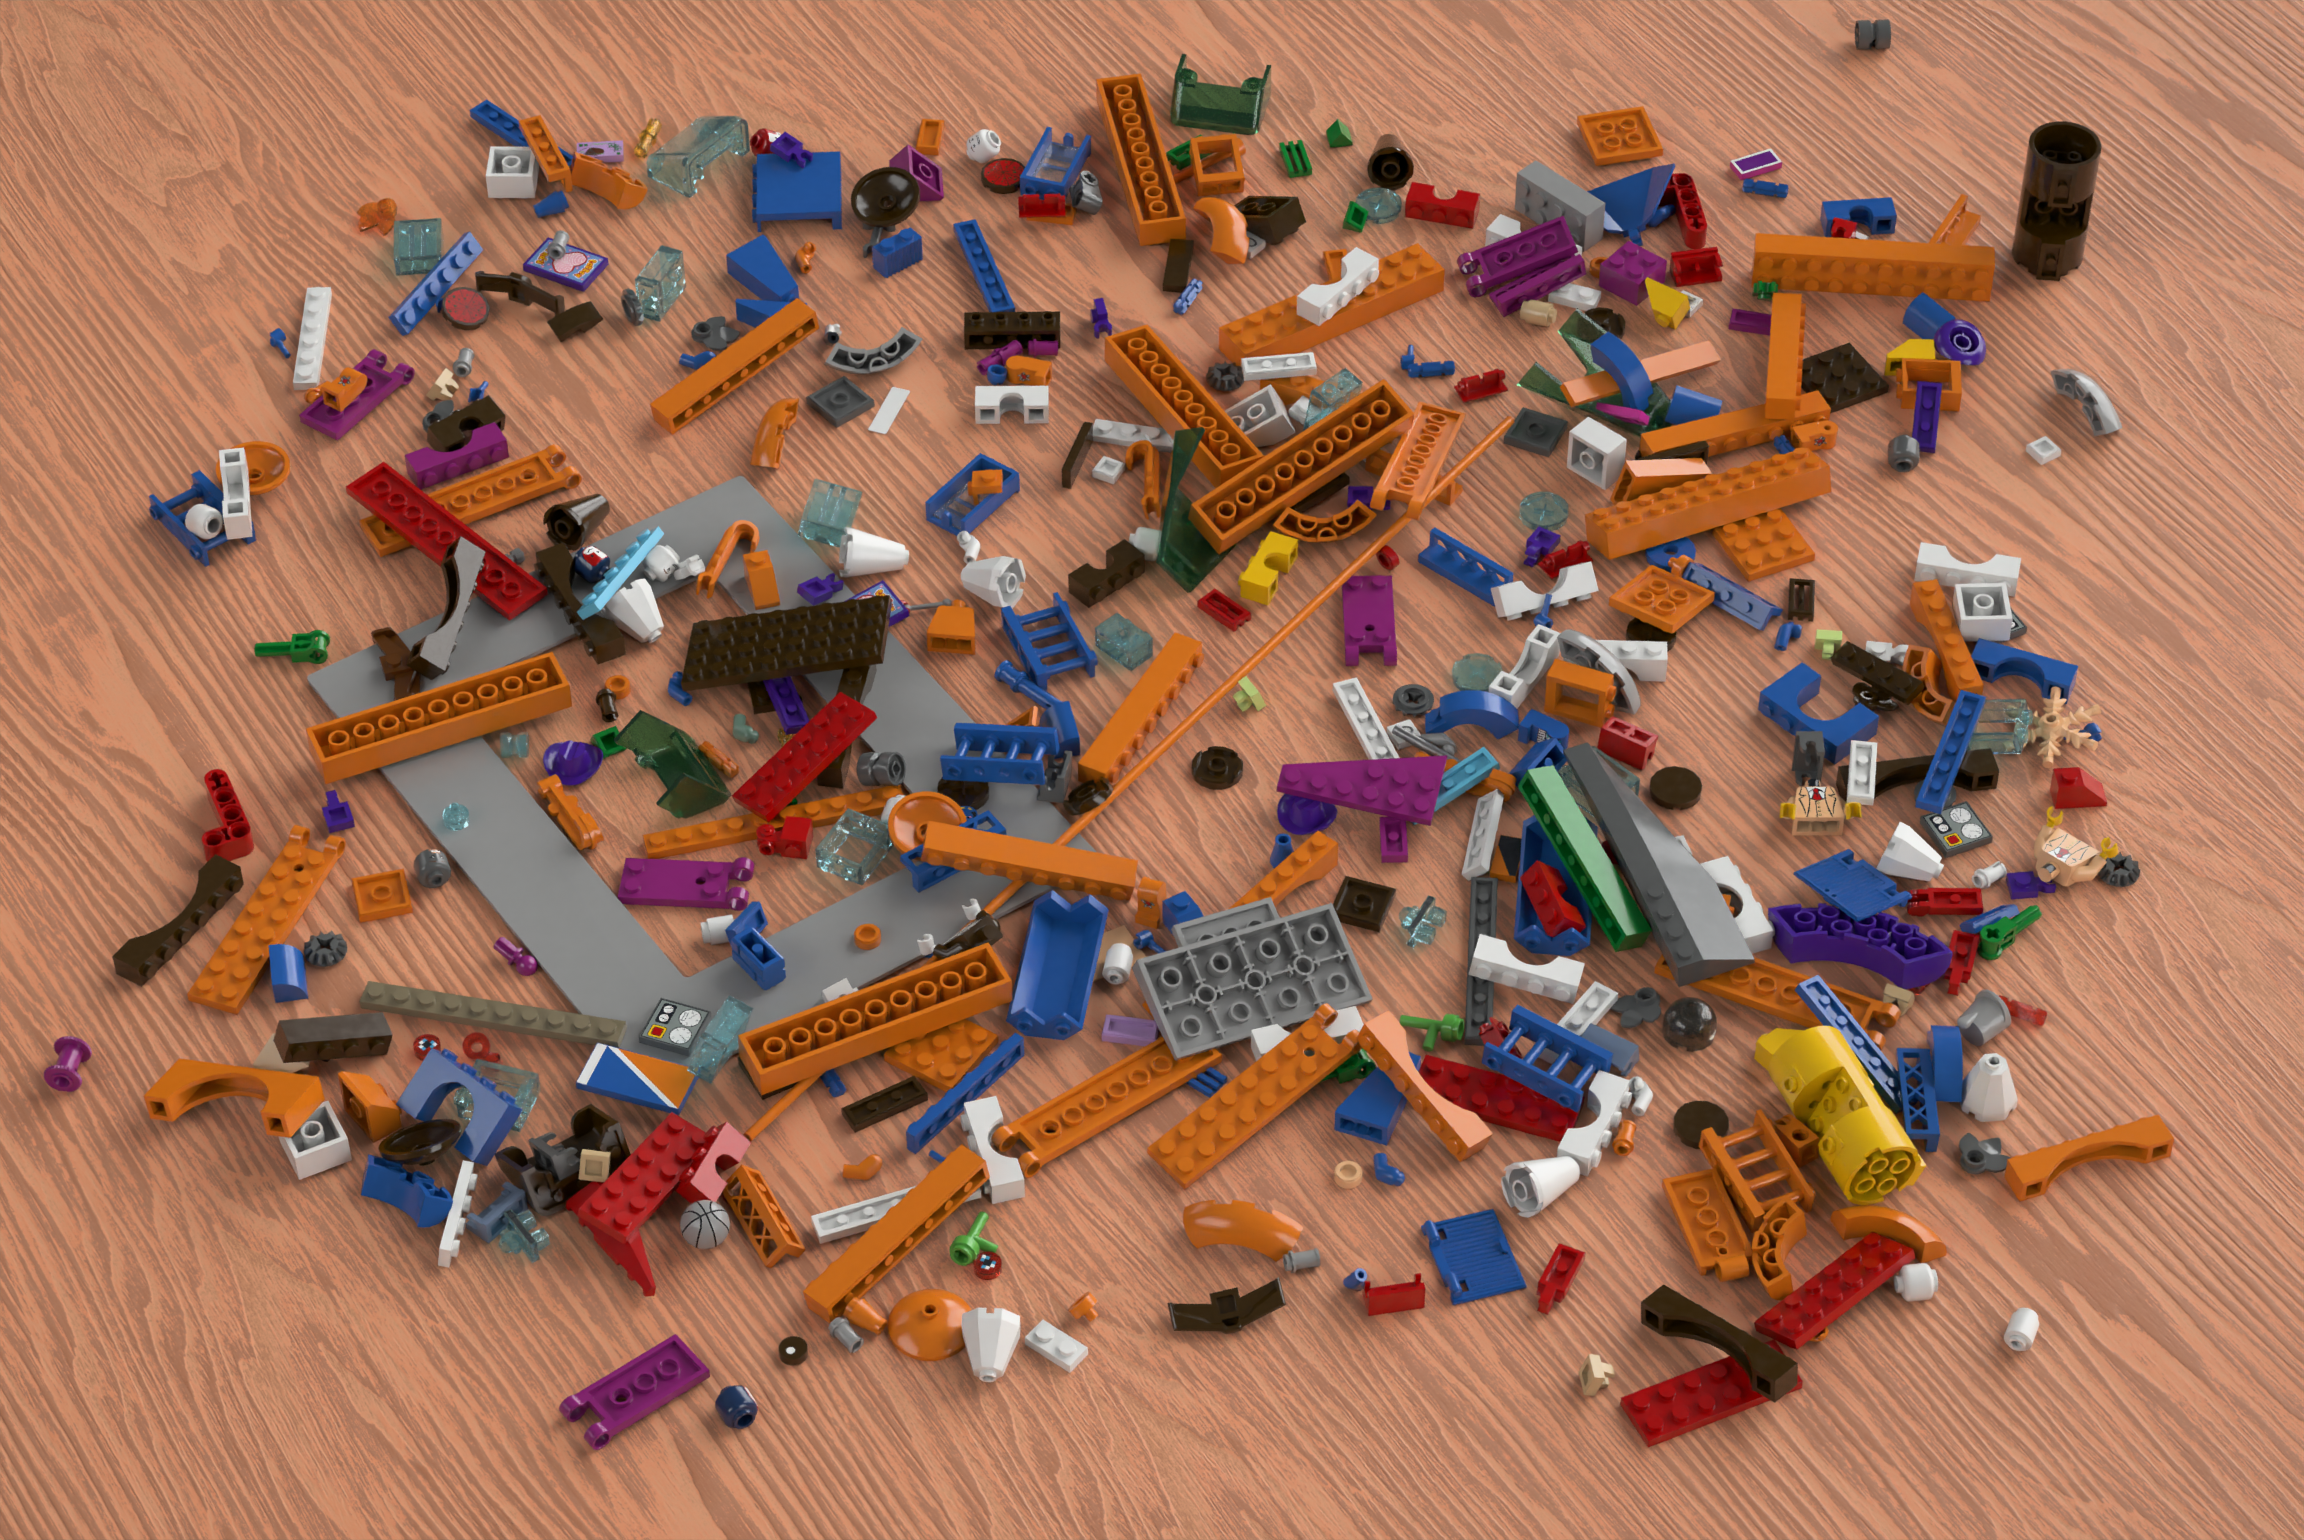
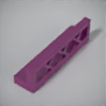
M1572 254L1542 266L1490 293V299L1501 315L1505 317L1521 309L1524 301L1538 300L1586 275L1584 259L1580 254L1576 256Z

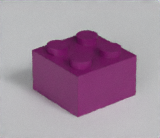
M1628 241L1600 264L1599 286L1638 306L1649 296L1645 284L1647 277L1661 284L1665 282L1667 260Z

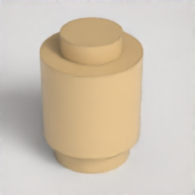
M1536 300L1524 301L1520 310L1521 320H1525L1529 324L1549 327L1551 323H1554L1557 316V309H1554L1552 303Z

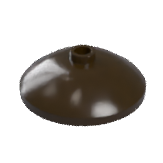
M883 167L867 173L857 182L851 194V206L856 217L861 222L872 227H890L903 222L912 215L920 200V188L914 176L908 171L897 167Z
M435 1119L420 1122L389 1135L380 1143L378 1149L381 1157L390 1162L425 1166L433 1163L436 1158L446 1153L458 1140L462 1130L459 1122L452 1119Z

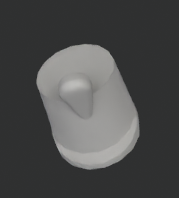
M1985 989L1975 996L1974 1002L1958 1018L1957 1025L1967 1041L1973 1045L1982 1046L2011 1025V1016L2005 1002L1994 992Z

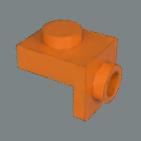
M1002 469L972 471V481H968V496H973L974 505L979 504L980 494L1002 493Z

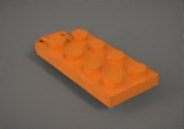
M1711 1168L1662 1179V1188L1700 1276L1706 1275L1707 1270L1715 1269L1720 1283L1748 1277L1749 1265H1753L1752 1248L1717 1169Z

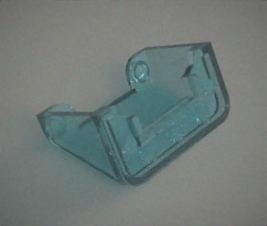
M701 116L648 157L646 162L648 177L691 198L697 193V189L694 188L697 179L701 180L704 178V167L726 150L742 157L750 151L747 121L740 116Z

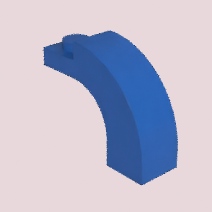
M1610 332L1605 333L1590 344L1593 363L1607 371L1615 380L1622 394L1623 407L1642 411L1649 407L1648 397L1653 394V388L1647 372L1633 351Z
M1477 690L1458 691L1440 697V707L1425 714V733H1443L1458 725L1474 724L1484 727L1497 739H1500L1519 729V712L1509 701L1496 694Z
M1931 1025V1030L1927 1031V1043L1931 1050L1936 1101L1962 1102L1963 1056L1959 1026Z

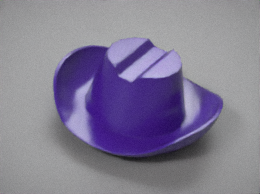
M1954 319L1946 322L1936 331L1933 338L1934 347L1942 356L1952 361H1961L1963 365H1979L1984 361L1986 343L1978 328L1972 323Z
M572 740L550 745L543 756L544 767L548 775L556 774L563 785H577L585 782L596 774L603 760V752L598 747Z
M1284 794L1281 797L1277 807L1280 825L1288 832L1296 835H1310L1327 829L1334 822L1338 813L1334 804Z

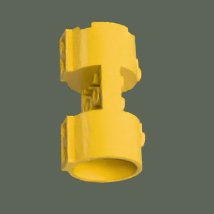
M1817 1026L1801 1031L1784 1042L1771 1058L1768 1069L1769 1075L1795 1117L1801 1122L1806 1123L1809 1129L1819 1137L1820 1157L1847 1199L1853 1204L1870 1205L1884 1201L1883 1195L1896 1188L1900 1192L1906 1186H1913L1926 1165L1893 1112L1880 1099L1873 1088L1874 1084L1842 1033L1831 1026Z

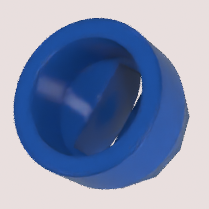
M1001 365L989 366L987 372L989 383L992 385L1003 384L1006 379L1007 369Z

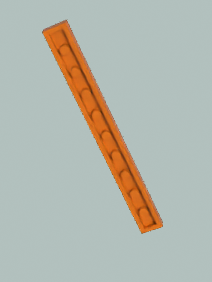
M900 785L887 786L786 806L769 823L751 813L643 835V842L648 859H660L756 840V830L759 826L770 824L774 826L775 831H780L783 829L786 816L812 818L813 828L881 815L887 800L897 795H903Z

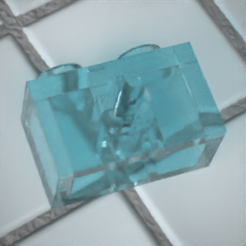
M1114 614L1095 627V646L1128 670H1134L1153 656V638L1120 614Z

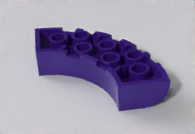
M1818 903V908H1802L1801 904L1768 908V921L1772 922L1775 929L1773 941L1791 964L1821 960L1854 964L1881 974L1898 987L1906 990L1936 981L1946 972L1951 963L1953 952L1933 935L1927 937L1919 932V927L1914 924L1899 923V918L1890 914L1879 912L1878 915H1873L1856 922L1842 910L1826 905V903Z

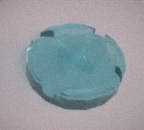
M1386 188L1367 189L1357 196L1355 202L1369 211L1366 221L1368 219L1373 220V223L1376 224L1395 220L1402 209L1400 196Z
M1536 492L1523 498L1520 503L1519 517L1522 523L1530 529L1536 530V528L1542 527L1553 531L1561 528L1567 522L1569 506L1565 499L1557 494Z
M1467 654L1463 656L1462 660L1459 662L1457 660L1453 665V684L1460 691L1477 690L1489 692V686L1498 674L1503 671L1502 665L1499 662L1497 664V662L1493 661V657L1486 654Z

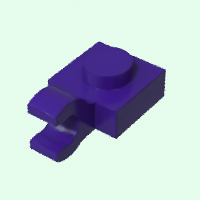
M1103 298L1094 299V309H1090L1092 324L1096 323L1094 325V336L1096 339H1099L1100 332H1107L1108 336H1111L1112 325L1108 321Z
M1348 486V508L1358 499L1369 509L1373 510V508H1370L1374 492L1373 486ZM1386 500L1383 510L1390 509V500Z
M1538 527L1527 539L1525 554L1528 557L1524 564L1534 567L1541 554H1551L1560 543L1561 535Z
M336 790L325 792L328 806L323 807L322 812L329 834L355 827L348 801L340 803Z

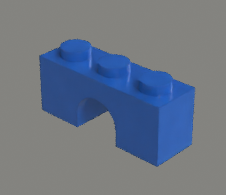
M1892 197L1823 201L1820 221L1825 237H1831L1834 217L1864 224L1870 229L1871 235L1895 233L1897 214Z

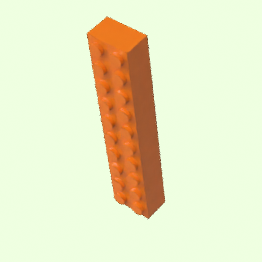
M1141 73L1096 79V101L1139 245L1169 243L1170 239L1186 240V217Z
M1755 233L1751 288L1758 281L1765 283L1773 281L1778 284V289L1901 297H1917L1924 292L1930 298L1990 302L1995 270V247Z
M1419 243L1379 259V276L1377 280L1370 283L1359 295L1352 298L1345 307L1339 309L1332 318L1327 319L1320 326L1297 315V296L1299 294H1296L1219 327V350L1232 363L1235 362L1236 366L1240 367L1241 358L1300 353L1444 291L1445 269ZM1339 276L1320 285L1334 284L1342 280V278Z
M1148 324L1105 337V362L1215 488L1264 457Z
M1382 379L1192 503L1188 519L1216 552L1221 554L1283 513L1287 507L1291 508L1411 429L1415 413L1388 382Z
M1800 447L1786 454L1773 455L1771 458L1763 461H1753L1749 465L1740 468L1734 467L1720 474H1710L1697 481H1687L1683 485L1674 488H1664L1660 492L1651 495L1645 494L1631 501H1621L1608 508H1598L1591 513L1585 514L1587 541L1607 559L1611 560L1832 492L1830 465L1808 448Z
M549 652L306 728L309 750L326 785L572 707L570 684L553 652Z
M988 942L738 1035L739 1056L760 1094L764 1095L1012 1001V980Z

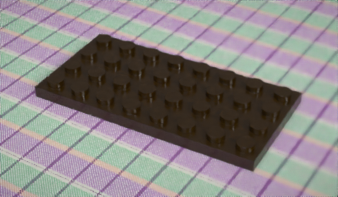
M876 595L865 599H849L837 603L827 602L816 606H800L795 609L774 610L760 614L751 613L745 616L725 617L710 621L702 620L693 623L681 680L683 691L883 664L892 607L890 595Z

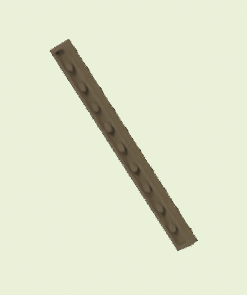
M368 981L359 1001L362 1009L596 1045L598 1042L617 1048L620 1047L627 1030L626 1021L372 981Z

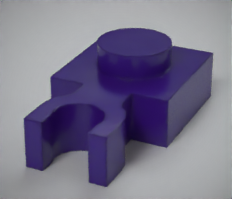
M784 132L770 144V151L787 162L794 159L801 168H804L806 160L803 158L810 162L813 160V153L803 150V143L787 132Z
M834 573L827 575L824 580L814 577L798 584L797 593L814 606L832 598L833 592L843 590L844 581L834 582Z
M2033 871L2007 873L2006 883L2011 900L2038 898L2039 891L2055 893L2056 884H2047L2052 883V880L2044 882L2039 877H2035Z

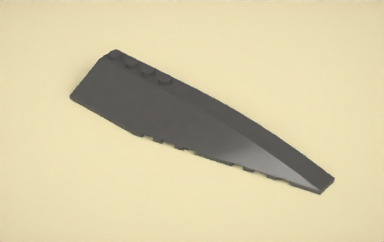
M1588 742L1563 750V754L1610 846L1644 918L1652 929V934L1678 987L1755 963V959L1711 875Z

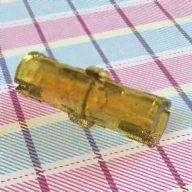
M653 118L649 119L646 128L639 134L640 139L634 148V154L637 157L641 158L642 156L646 158L650 148L657 142L656 137L662 128V123L658 119H655L654 122Z

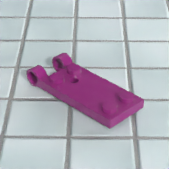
M1561 216L1473 252L1463 253L1458 257L1457 264L1460 272L1465 275L1474 273L1478 265H1481L1484 274L1472 276L1466 281L1469 295L1476 298L1483 296L1487 288L1578 253V249L1564 216Z
M373 349L353 368L367 376L365 389L342 412L325 405L323 395L320 396L299 415L300 422L338 441L401 384L408 385L414 378L415 370L404 363H399L389 373L383 370L387 362L386 354Z
M1392 575L1351 576L1342 585L1345 666H1359V653H1383L1384 666H1397Z
M745 857L737 858L734 862L626 858L618 899L622 904L719 908L742 911L748 905L749 892L742 887H733L728 891L730 879L743 882L751 880L755 864L752 860Z
M675 1334L577 1394L568 1396L560 1404L559 1411L569 1422H575L585 1414L586 1409L590 1408L601 1422L591 1425L586 1430L584 1439L594 1450H599L609 1443L612 1436L708 1379L710 1371ZM618 1398H625V1399H627V1400L624 1401V1402H617V1401H616Z

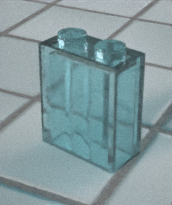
M441 218L394 221V264L396 276L428 274L444 256V235Z
M814 479L801 518L798 536L840 548L842 535H847L844 528H853L860 506L862 491Z

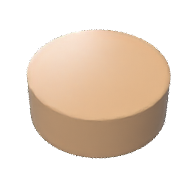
M1353 1161L1339 1163L1334 1170L1336 1184L1345 1189H1352L1360 1185L1362 1181L1361 1166Z

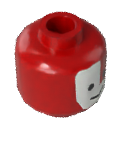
M766 128L755 132L750 139V146L754 156L757 157V154H775L770 151V144L781 134Z

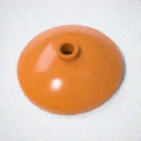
M251 441L230 448L244 447L248 466L250 496L261 495L274 490L286 480L290 473L291 466L287 453L273 443ZM219 458L215 470L217 480L223 487Z
M930 791L916 792L905 796L894 805L888 818V834L894 846L904 854L923 844L924 837L922 835L926 832L928 821L959 826L967 821L966 816L954 800L943 794ZM916 857L914 860L921 861V857Z
M923 1289L915 1291L903 1297L891 1310L888 1318L889 1337L901 1353L916 1360L938 1361L952 1357L966 1347L962 1335V1314L971 1311V1309L961 1297L946 1290Z

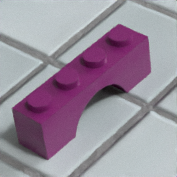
M495 422L472 430L470 442L459 450L438 452L425 447L406 454L407 473L416 487L420 490L509 458L507 439Z

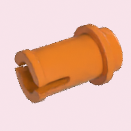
M1623 1120V1123H1619L1617 1137L1612 1142L1614 1152L1620 1156H1627L1634 1150L1633 1138L1637 1127L1630 1120Z

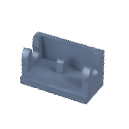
M1592 1023L1589 1024L1581 1036L1612 1052L1611 1065L1619 1068V1071H1622L1621 1075L1625 1077L1628 1076L1635 1064L1640 1060L1638 1045Z
M505 1182L502 1185L505 1190L501 1192V1196L478 1216L474 1213L466 1216L469 1219L466 1223V1228L488 1244L513 1223L506 1213L507 1211L511 1210L519 1218L528 1210L526 1192L510 1182Z

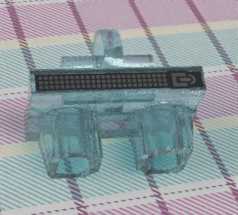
M1428 895L1420 909L1417 906L1401 909L1399 913V919L1402 922L1401 926L1404 929H1408L1410 933V938L1407 941L1408 946L1414 948L1418 941L1431 945L1436 936V928L1429 926V924L1442 927L1446 922L1447 911L1435 906V897Z
M512 1209L504 1212V1216L509 1222L506 1227L507 1230H503L500 1233L502 1238L499 1241V1248L504 1253L514 1252V1254L520 1253L522 1249L532 1263L540 1259L539 1251L550 1245L548 1233L544 1228H540L532 1233L529 1232V1230L537 1226L530 1210L517 1215Z

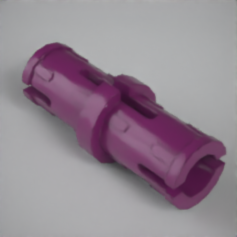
M1013 340L1002 348H996L992 351V354L977 362L978 371L982 375H987L988 367L991 365H1001L1004 367L1008 358L1023 353L1021 344L1017 340Z

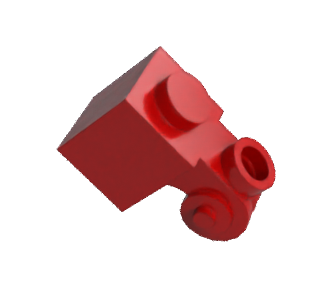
M786 816L783 829L780 831H775L774 826L770 824L759 826L756 830V837L760 853L763 855L781 853V857L807 859L814 837L812 818Z

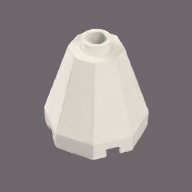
M999 556L969 562L961 572V581L964 588L993 606H1011L1013 609L1022 597L1023 589L1019 587L1020 582L1025 583L1026 574L1021 559Z
M644 578L630 583L633 587L632 589L624 587L619 590L605 604L601 613L605 618L613 620L617 627L641 643L647 641L653 643L662 636L661 631L664 625L651 586Z
M1899 822L1876 869L1884 875L1930 882L1932 877L1938 879L1944 865L1940 863L1942 857L1910 826Z
M1997 1053L1984 1054L1963 1080L1962 1102H1960L1962 1111L1969 1114V1111L1975 1114V1119L1980 1122L2004 1121L2011 1109L2013 1111L2017 1107L2018 1098L2006 1059Z
M978 1307L962 1314V1335L974 1376L979 1377L983 1382H994L997 1378L1003 1376L1020 1338V1316L1003 1308H994V1313H986L987 1308Z

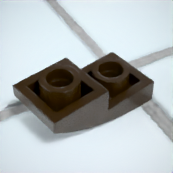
M590 301L556 315L547 323L562 342L579 329L585 333L604 319Z

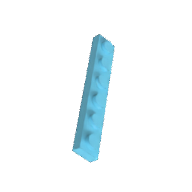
M659 526L651 531L647 528L636 536L637 541L625 549L627 553L614 562L616 566L609 569L603 575L605 579L593 587L594 592L582 600L583 605L577 611L582 620L599 612L662 538L664 532Z

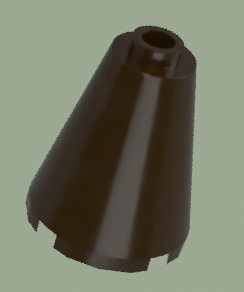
M1385 134L1378 139L1367 165L1368 176L1373 184L1375 183L1384 190H1397L1404 187L1413 176L1414 165L1412 158L1397 136Z
M593 494L553 505L545 512L543 524L547 523L549 530L546 534L554 545L564 543L568 550L576 551L582 547L610 512V506L607 499L600 494Z

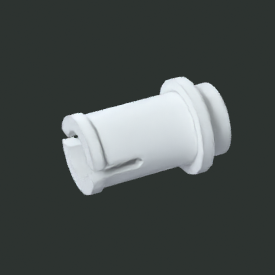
M1997 861L1985 869H1977L1972 876V882L1977 888L1987 889L1991 883L2006 876V867L2003 863L2000 864Z

